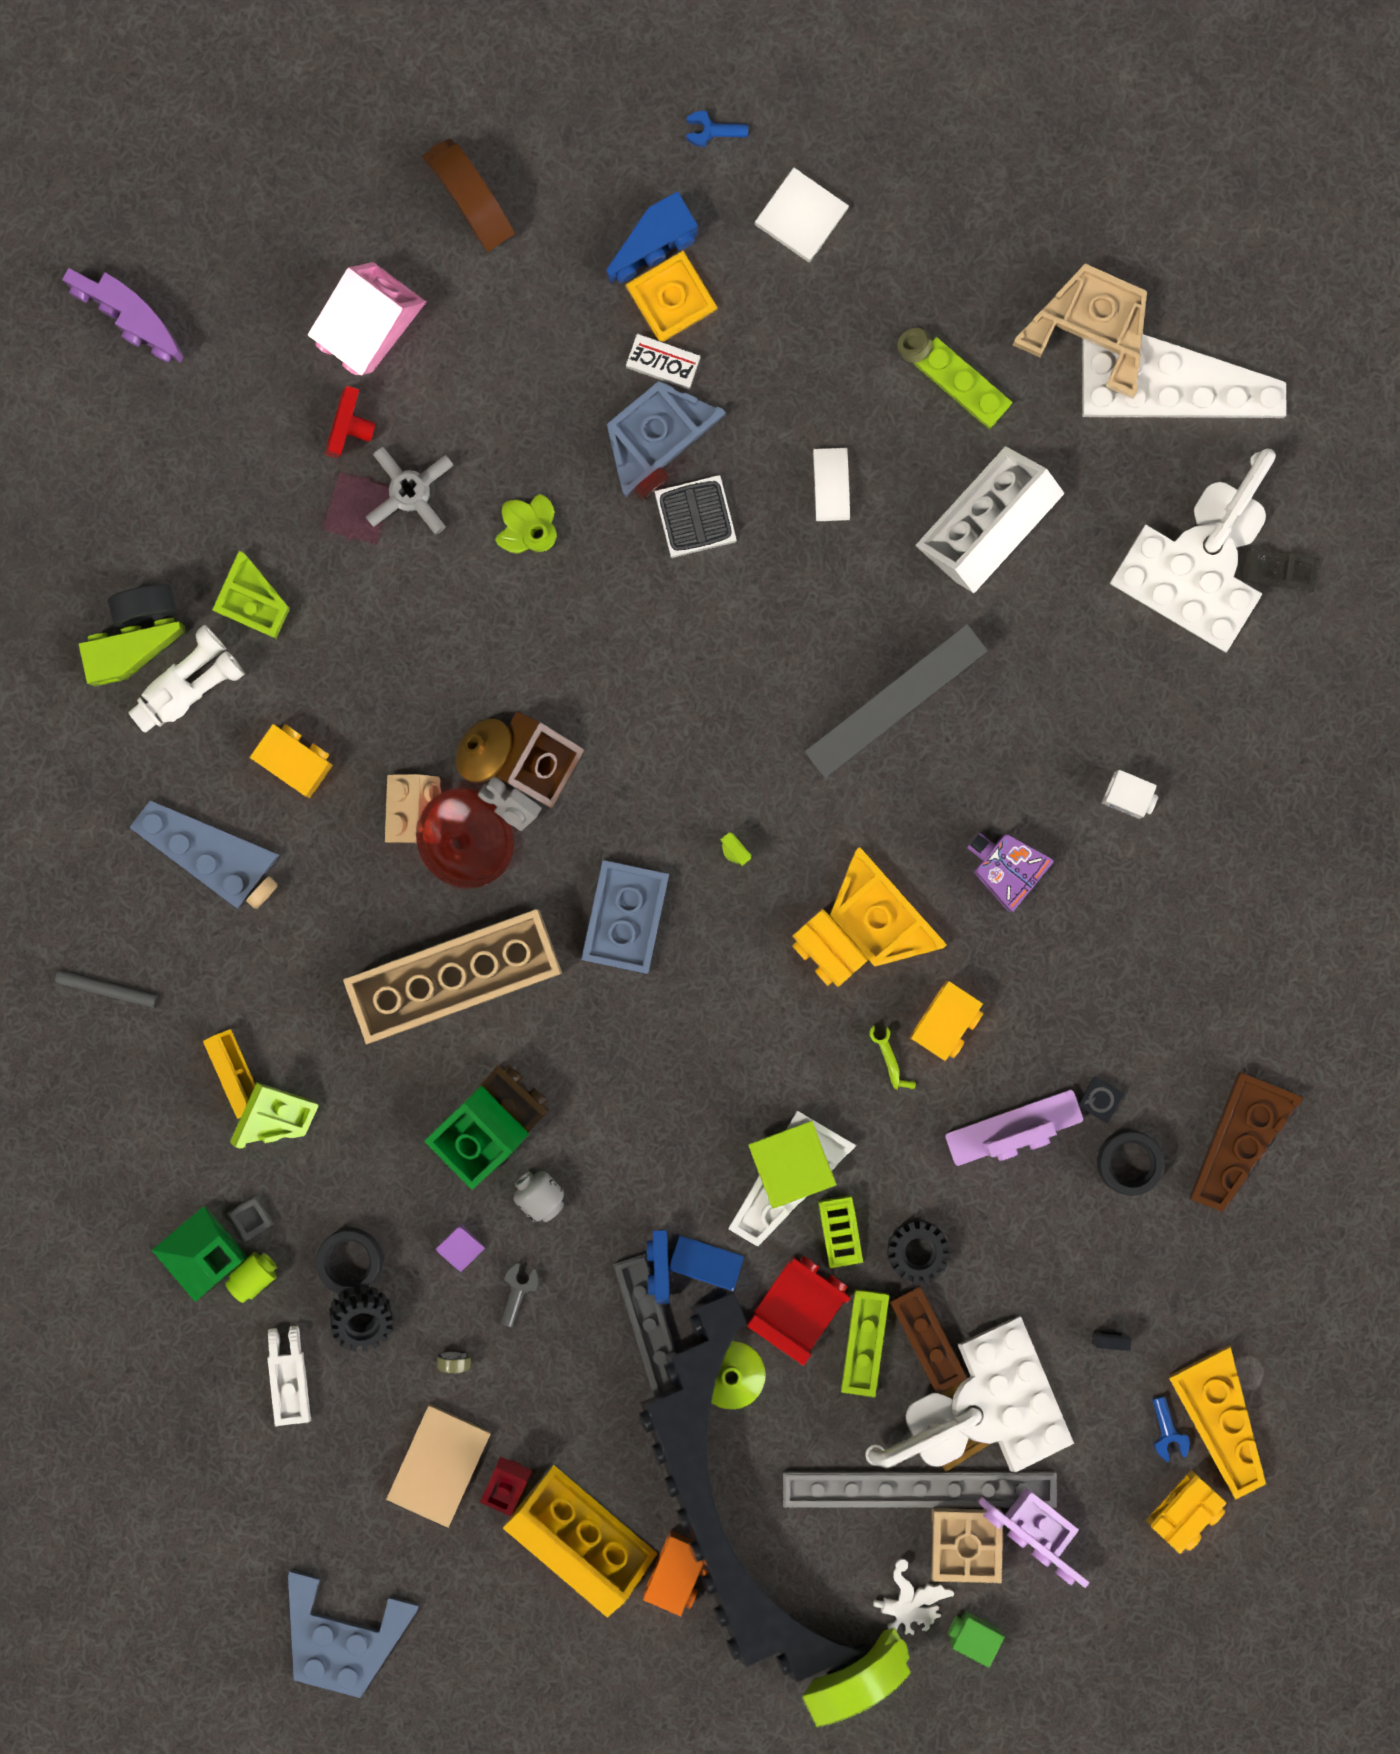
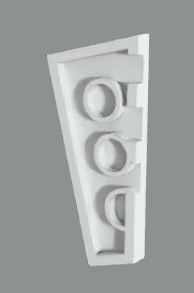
M796 1111L786 1130L812 1120L832 1171L856 1145L801 1112ZM759 1175L728 1229L754 1245L759 1246L806 1197L772 1209Z

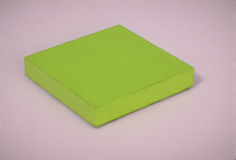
M812 1120L748 1144L772 1209L836 1185Z

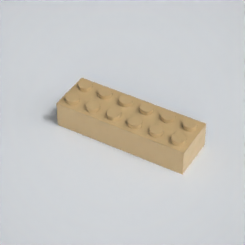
M536 909L343 979L365 1043L370 1044L562 974L540 910Z

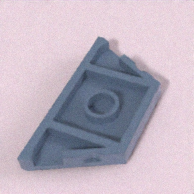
M658 381L607 423L623 495L626 498L725 417L726 412L722 408H715L701 402L692 395L678 392L673 387Z

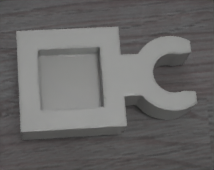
M496 777L491 778L487 785L484 784L478 794L483 801L495 804L497 807L494 812L520 831L527 827L542 809V807L516 788L511 792L507 790L504 783Z

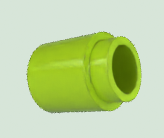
M253 1252L229 1274L230 1279L225 1282V1285L238 1301L244 1303L247 1299L252 1300L277 1278L274 1271L277 1266L267 1254L259 1255Z

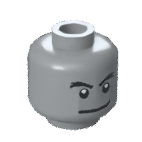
M528 1171L515 1183L517 1190L514 1194V1202L532 1221L543 1220L548 1222L562 1210L564 1206L562 1202L564 1191L545 1171H539L534 1174Z

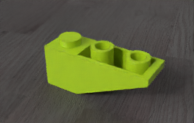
M167 618L155 621L154 627L141 629V626H130L121 629L120 635L108 637V633H99L88 636V642L79 643L87 684L95 687L127 680L186 632L185 626L179 621L175 622L174 618Z

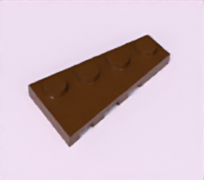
M1238 1072L1189 1199L1223 1212L1248 1178L1249 1172L1257 1161H1260L1269 1144L1277 1133H1280L1288 1122L1286 1120L1294 1109L1298 1108L1304 1097Z

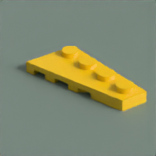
M1230 1345L1170 1374L1169 1379L1235 1500L1266 1485Z

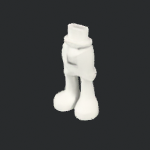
M203 625L196 632L198 645L194 651L178 665L172 664L167 671L156 678L141 694L142 697L137 699L139 704L128 712L144 733L156 724L161 727L165 722H175L176 719L182 717L187 712L190 705L202 698V694L225 679L236 681L245 675L239 663L229 652L225 651L226 647L206 625ZM219 656L214 665L192 683L186 681L190 675L210 660Z

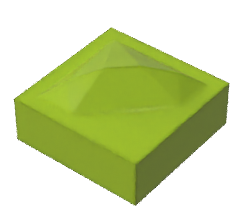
M729 832L720 840L724 856L730 862L744 866L751 860L752 855L733 833Z

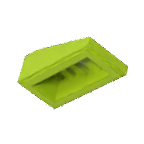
M847 1195L819 1200L818 1206L829 1268L863 1263L852 1196ZM847 1208L846 1215L828 1218L827 1211ZM849 1221V1228L830 1231V1224ZM850 1234L852 1236V1241L832 1243L833 1237ZM854 1248L855 1254L835 1257L834 1255L836 1250Z

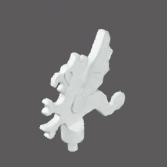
M899 1559L893 1571V1579L901 1589L898 1600L884 1597L883 1601L874 1600L873 1606L881 1608L882 1613L896 1616V1620L888 1624V1629L896 1628L897 1630L899 1624L904 1623L906 1628L905 1634L911 1633V1635H914V1631L910 1628V1623L913 1621L917 1622L918 1625L924 1623L925 1627L922 1628V1631H927L930 1628V1624L934 1623V1619L941 1617V1614L936 1612L939 1610L938 1605L921 1607V1605H931L940 1599L954 1596V1591L944 1588L941 1583L936 1585L927 1583L924 1588L919 1587L914 1593L911 1583L901 1575V1571L907 1570L908 1561Z

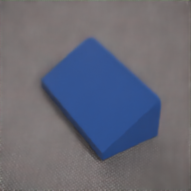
M679 1235L669 1270L734 1291L744 1256Z

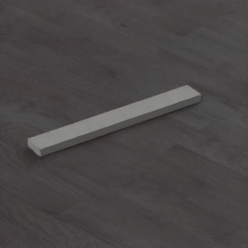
M783 1471V1508L982 1507L978 1503L982 1497L994 1507H1012L1025 1488L1050 1507H1057V1473L1055 1471Z

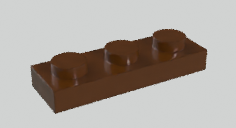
M920 1285L889 1300L935 1392L940 1393L966 1380L967 1377Z

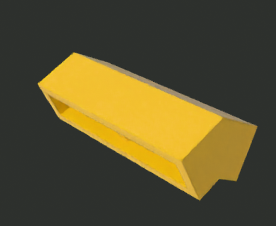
M229 1029L204 1040L203 1043L237 1119H239L255 1088V1082L232 1030Z

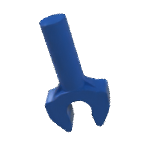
M697 111L687 117L688 124H701L704 127V131L700 134H686V140L697 147H706L707 142L713 137L748 138V124L714 123L709 119L707 111Z
M1166 1396L1152 1398L1161 1429L1159 1439L1153 1443L1156 1452L1166 1462H1169L1167 1445L1175 1441L1178 1443L1181 1455L1186 1457L1190 1446L1189 1438L1185 1433L1180 1434L1174 1429Z

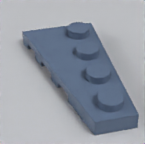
M153 801L148 802L129 827L237 909H240L280 856L277 853Z

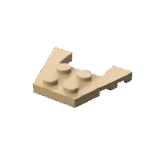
M1084 264L1048 305L1016 337L1013 346L1041 357L1054 327H1059L1119 354L1105 387L1133 399L1138 387L1137 378L1138 368L1140 367V347L1147 291Z

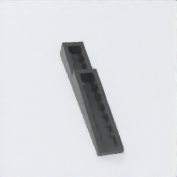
M966 624L804 753L824 779L985 655L988 652L987 648L969 625Z

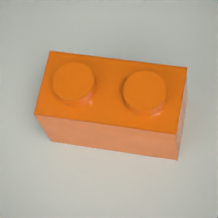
M670 1530L643 1592L644 1601L678 1616L682 1615L685 1607L691 1609L698 1589L693 1588L698 1575L706 1574L702 1561L696 1563L691 1554L688 1543L692 1542V1539Z

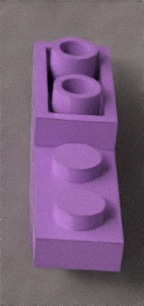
M68 268L62 279L71 288L68 293L84 303H87L90 298L100 304L98 309L114 319L118 317L115 324L123 332L121 335L123 339L137 347L140 346L141 342L152 347L153 349L150 353L164 362L169 363L171 358L179 363L182 361L183 355L167 327L135 292L106 272L98 284Z

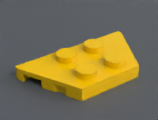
M859 847L853 855L829 916L869 959L874 967L943 949L947 944Z

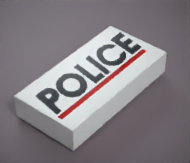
M637 334L626 368L690 390L701 356Z

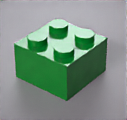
M481 1085L424 1142L473 1190L515 1151L529 1133Z

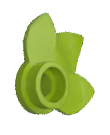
M538 494L530 505L520 500L505 502L502 507V517L508 527L496 536L495 541L504 550L515 554L524 552L527 549L534 552L549 550L554 545L557 536L556 529L552 524L555 513L552 503L542 494ZM543 530L542 537L535 539V532Z

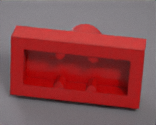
M346 386L342 390L324 455L338 458L342 453L346 435L368 442L371 441L376 423L352 415L359 389Z

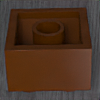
M516 711L508 726L513 738L512 751L503 769L494 777L544 805L553 808L584 749L544 724Z

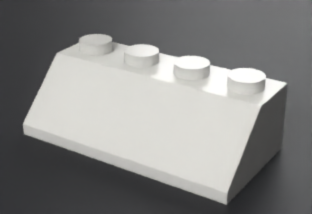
M1005 446L921 538L916 547L956 583L975 593L1065 493L1046 468Z

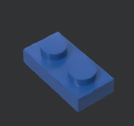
M667 1230L653 1231V1240H647V1261H654V1274L648 1275V1294L655 1295L656 1304H669Z

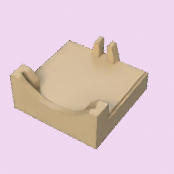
M932 1508V1581L1002 1583L1003 1526L998 1529L983 1516L987 1511L985 1508Z

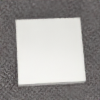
M793 168L757 218L755 225L810 263L849 206Z

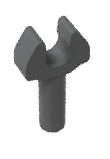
M519 1262L507 1271L504 1278L511 1287V1293L500 1324L511 1328L514 1326L524 1294L529 1291H536L539 1284L536 1268L532 1270L528 1282L521 1283L517 1280V1273L520 1268Z

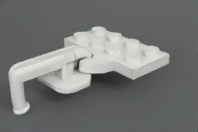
M1264 449L1253 454L1250 460L1252 467L1238 490L1223 482L1213 483L1208 486L1194 507L1197 526L1183 532L1175 541L1144 525L1109 584L1227 653L1262 596V593L1233 576L1238 565L1236 547L1252 543L1265 522V510L1259 502L1252 499V496L1274 462L1275 452L1272 449Z
M1017 1316L959 1343L958 1347L971 1376L959 1385L953 1399L939 1393H931L914 1401L906 1412V1422L913 1437L886 1450L880 1445H871L866 1450L865 1455L867 1461L872 1465L891 1467L920 1453L925 1463L938 1467L961 1457L968 1438L973 1441L989 1444L998 1442L1010 1471L1017 1472L1074 1444L1023 1320Z

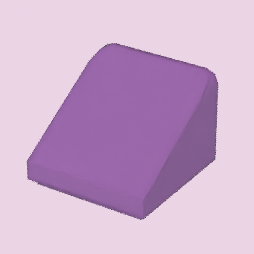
M461 1224L435 1250L461 1272L485 1247Z

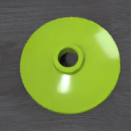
M731 1342L715 1382L711 1400L712 1404L723 1409H740L751 1404L760 1395L765 1383V1367L762 1359L753 1348L741 1342ZM729 1371H734L738 1374V1379L734 1383H729L726 1381L725 1375Z

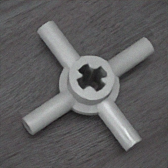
M384 447L378 449L373 456L392 481L389 486L390 498L365 516L370 524L375 527L399 508L408 512L417 511L435 535L442 532L446 526L427 501L430 496L429 484L454 466L449 458L444 455L420 474L411 470L402 471ZM407 484H410L411 487L416 485L414 487L416 494L411 498L407 494L402 497L405 494L403 487Z

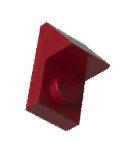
M500 1456L480 1503L511 1516L532 1470L523 1467L516 1461L507 1460Z

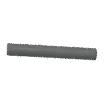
M61 970L57 971L55 983L152 1008L155 1007L158 997L156 994Z

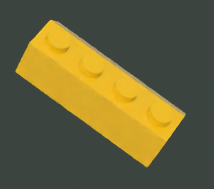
M555 1465L551 1467L503 1527L506 1532L607 1618L626 1602L658 1554Z

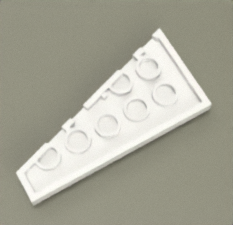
M1144 334L1141 337L1137 393L1131 399L1105 387L1119 354L1082 338V417L1284 418L1286 416V382Z

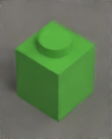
M966 1610L961 1618L958 1616L954 1618L948 1630V1635L951 1636L949 1641L952 1649L988 1668L1005 1638L1002 1629Z

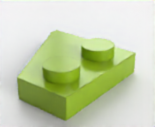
M239 551L212 610L276 639L290 608L243 552Z

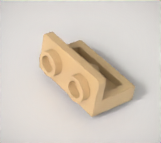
M421 774L387 775L385 842L438 843V833L440 830L439 800L441 797L439 777Z

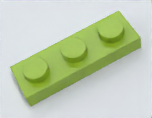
M936 337L932 341L933 348L931 353L924 360L916 362L914 365L990 430L1013 402Z
M861 1289L854 1290L841 1393L870 1397L876 1396L889 1302L888 1293Z

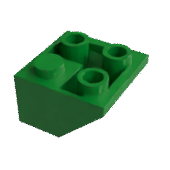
M206 1206L199 1209L152 1249V1252L194 1302H197L248 1258Z

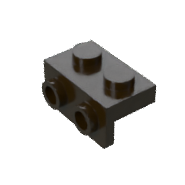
M498 1064L476 1090L482 1085L529 1133L549 1111L545 1106L548 1100L536 1088L533 1087L529 1091L520 1083L523 1076L510 1064L505 1068Z

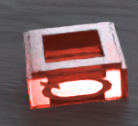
M658 467L635 486V494L644 502L668 482L669 476L662 468Z

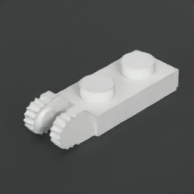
M290 1326L288 1337L291 1354L280 1355V1334L277 1328L268 1330L270 1353L268 1367L275 1426L311 1421L304 1352H301L298 1326Z

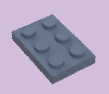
M602 860L581 960L648 974L669 874Z

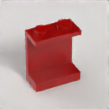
M805 1255L800 1260L795 1256L791 1257L747 1321L748 1328L803 1366L811 1356V1349L844 1302L847 1303L850 1300V1295L845 1292L848 1286L833 1275L826 1279L819 1274L817 1270L820 1266Z

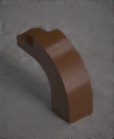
M448 138L443 142L435 144L430 151L422 155L426 165L446 189L473 235L486 252H489L515 235L514 230L488 186L457 143L454 144Z

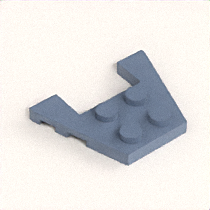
M291 1569L288 1575L294 1681L360 1698L417 1612L419 1603L389 1596L380 1630L313 1613L312 1607L321 1577Z

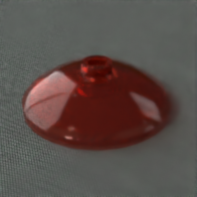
M458 788L440 793L423 808L417 821L416 843L423 862L437 878L454 887L474 889L490 884L503 874L513 855L514 838L511 825L494 812L497 807L495 804L483 801L478 796V791ZM453 840L460 843V850L453 846Z

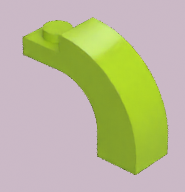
M896 1628L884 1630L870 1652L855 1664L841 1671L813 1679L802 1697L817 1727L831 1724L862 1712L892 1693L910 1674L906 1664L910 1658L906 1643L900 1638Z

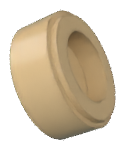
M268 876L247 898L246 902L254 909H258L277 889L278 884Z

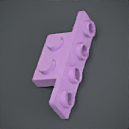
M1067 1090L945 1134V1138L954 1164L957 1166L985 1156H990L991 1158L997 1156L998 1160L1001 1161L1018 1155L1017 1149L1026 1145H1030L1031 1149H1036L1049 1144V1137L1057 1135L1056 1131L1081 1123L1083 1116L1074 1092Z
M1025 1488L1006 1515L983 1497L979 1500L978 1503L987 1510L983 1516L998 1529L1003 1524L1011 1530L1007 1535L1023 1548L1029 1543L1035 1548L1031 1554L1047 1567L1051 1562L1057 1565L1059 1568L1055 1573L1071 1586L1075 1581L1084 1588L1088 1586L1089 1582L1059 1558L1079 1529L1030 1490Z

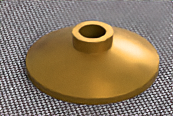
M485 719L476 723L465 733L456 752V767L464 779L474 783L484 782L493 778L503 769L510 757L513 745L512 733L509 727L500 720Z

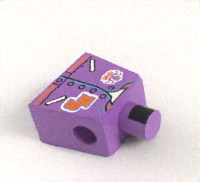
M979 832L967 847L982 860L973 873L1008 912H1013L1054 862L1049 857L1007 834L1002 835L997 843L994 844Z

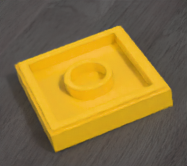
M684 251L679 252L625 284L659 342L666 341L718 310Z

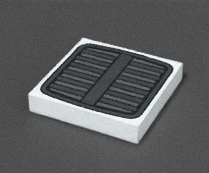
M720 475L655 491L671 558L737 541Z

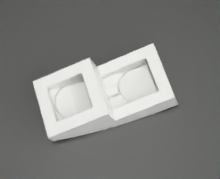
M847 448L813 449L816 521L850 520Z

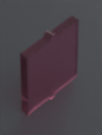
M339 473L323 530L346 536L349 541L354 538L377 545L384 520L373 527L365 516L390 498L389 487L370 482L368 477L359 479Z

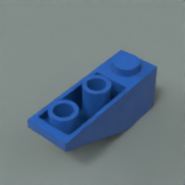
M678 191L646 210L606 270L610 284L617 280L619 283H624L632 279L637 274L636 269L645 264H648L649 267L655 266L666 258V252L675 247L678 250H683L695 242L694 237L698 235V225Z

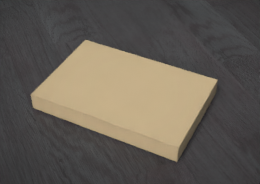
M429 1404L386 1500L449 1528L491 1431Z

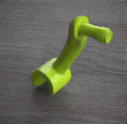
M873 1025L870 1028L869 1037L880 1046L893 1088L898 1090V1087L915 1089L916 1082L899 1080L898 1063L888 1041L890 1037L889 1028L886 1027L885 1037L882 1040H877L873 1034L875 1029Z

